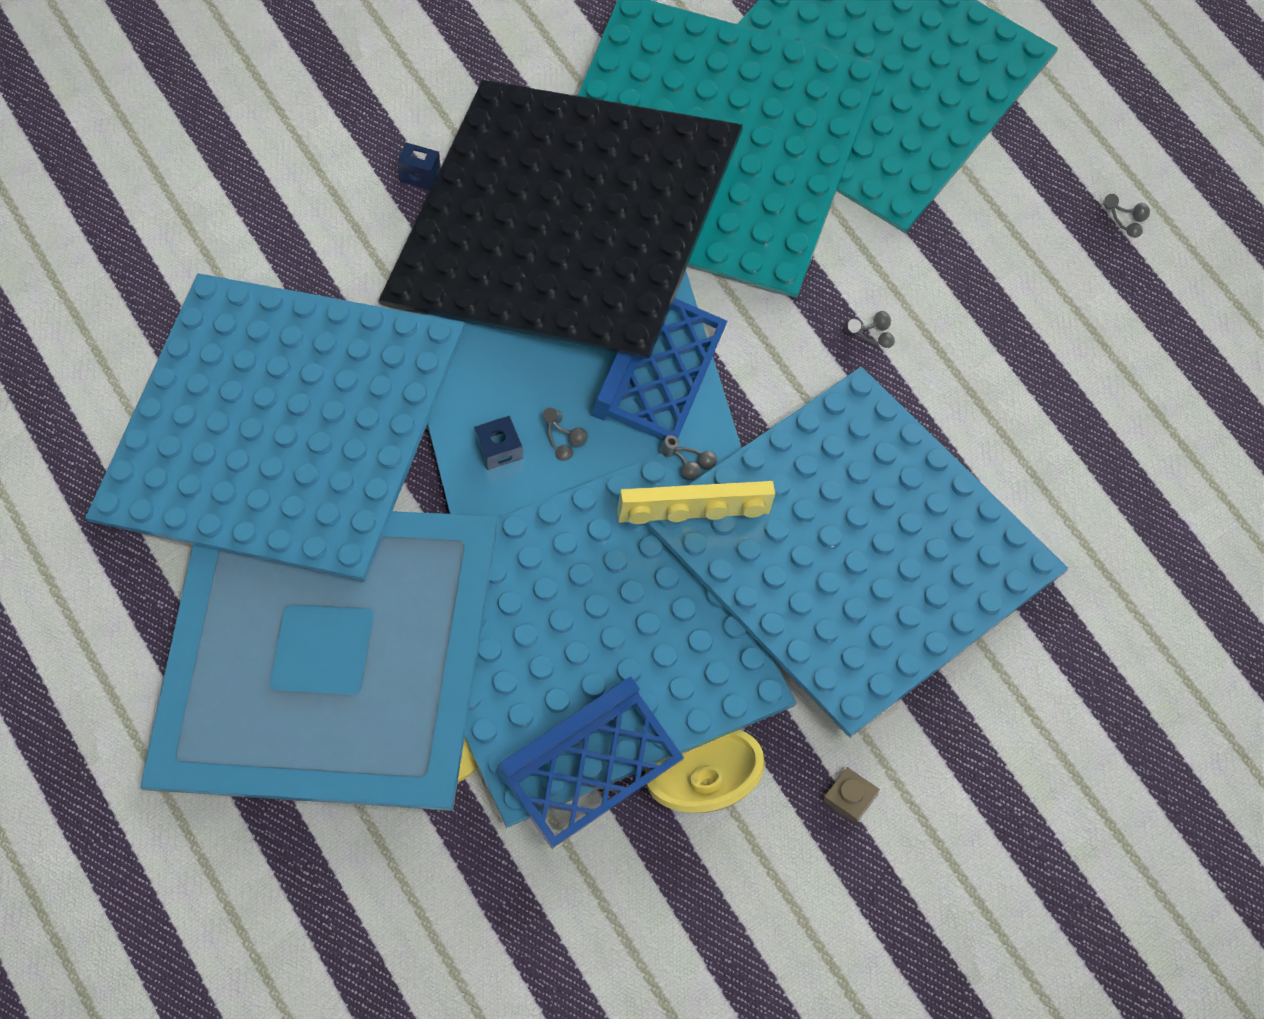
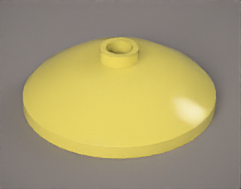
M737 730L683 753L684 759L648 783L647 787L656 801L673 810L685 813H709L722 810L742 800L757 786L765 768L763 751L759 743L751 735L742 730ZM645 769V774H647V773L650 772L651 770H646V769Z

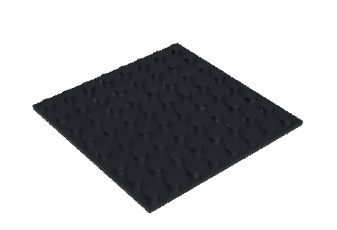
M482 80L383 289L379 302L382 305L650 359L742 133L743 125Z

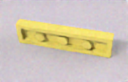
M773 481L621 489L616 509L618 523L644 524L656 520L681 522L691 518L718 520L726 516L743 515L755 518L770 513L775 497Z

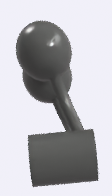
M1107 195L1103 205L1106 209L1112 210L1113 217L1120 228L1126 230L1130 237L1137 238L1143 233L1142 226L1138 223H1131L1127 227L1123 226L1117 218L1115 208L1125 213H1132L1136 221L1143 222L1150 215L1149 206L1145 203H1138L1133 209H1124L1118 206L1119 198L1117 195Z
M885 311L877 312L874 316V322L866 327H862L861 322L855 318L847 320L843 324V330L846 334L858 333L863 340L873 345L890 348L895 343L894 336L889 332L882 333L878 338V342L866 338L860 331L869 330L874 326L881 331L887 330L891 325V317Z
M551 407L545 409L543 418L548 422L547 434L551 445L555 449V457L560 461H567L573 456V450L568 445H561L559 447L555 445L551 435V425L553 424L559 431L569 434L568 441L573 447H581L586 443L588 439L587 432L583 428H575L572 431L563 429L558 425L563 419L562 412Z
M668 435L659 448L660 453H663L664 457H671L674 454L682 460L681 474L689 480L697 478L700 475L701 468L710 469L717 463V456L712 451L701 453L695 449L678 447L679 440L673 435ZM677 451L696 453L699 455L698 463L694 461L686 462L685 458Z

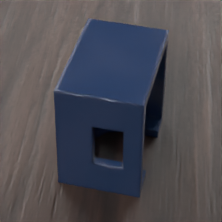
M406 142L397 161L400 182L431 190L441 168L439 151ZM414 151L427 154L424 160L412 156Z
M510 415L474 427L475 440L487 470L523 459L522 444ZM503 433L506 436L505 440L501 443H495L491 440L492 436ZM511 456V458H508V459H505V460H502V461H498L499 459H502V458Z

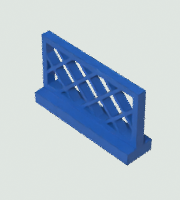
M674 298L670 309L678 313L681 321L667 326L664 323L659 336L663 337L669 351L656 355L651 354L650 359L644 358L639 360L640 357L617 353L597 397L591 416L605 421L606 416H609L662 440L668 435H673L678 439L728 321ZM704 323L716 328L714 336L699 341L693 325ZM685 328L692 343L676 348L669 333ZM709 346L707 352L705 353L703 347ZM696 350L702 364L701 366L686 370L680 355ZM673 358L679 373L663 378L657 362ZM649 365L656 380L639 385L634 370ZM696 375V378L693 383L690 377ZM683 380L689 394L674 400L667 385ZM629 382H630L632 388L626 390V388H627V386H628V384H629ZM660 388L667 403L650 408L643 392ZM636 395L643 411L632 414L618 407L622 399ZM684 405L680 413L677 407ZM670 410L676 422L674 430L671 431L659 426L654 415Z
M631 676L499 763L495 771L503 785H508L551 849L684 759L676 745L639 695L638 691L640 688ZM635 706L644 719L642 733L620 729L622 714ZM616 719L614 727L605 726ZM648 727L652 730L654 735L647 734ZM596 731L612 734L610 755L587 751L589 736ZM618 736L641 740L637 760L615 756ZM583 741L582 750L572 748ZM646 741L661 744L670 758L660 765L643 762ZM563 753L580 756L577 777L554 773L557 757ZM586 758L608 762L605 783L582 778ZM550 763L549 772L539 770ZM614 763L636 767L634 782L631 785L624 787L610 784ZM641 769L651 770L640 778ZM530 775L547 778L544 799L528 797L519 783ZM553 780L575 784L572 805L549 801ZM581 785L603 789L600 806L596 809L577 806ZM609 791L618 792V794L608 800ZM534 805L543 806L541 815ZM548 808L571 812L568 828L556 836L545 822ZM576 813L585 815L575 822Z

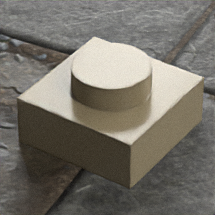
M846 767L825 795L823 802L854 824H857L878 796L880 789Z

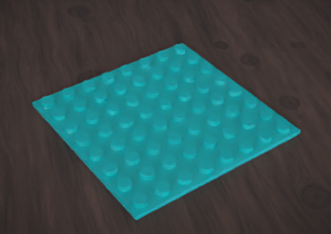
M617 0L577 96L742 124V133L688 266L798 298L882 64L651 0Z
M758 0L737 23L738 25L882 64L837 192L905 234L1058 51V47L977 0Z

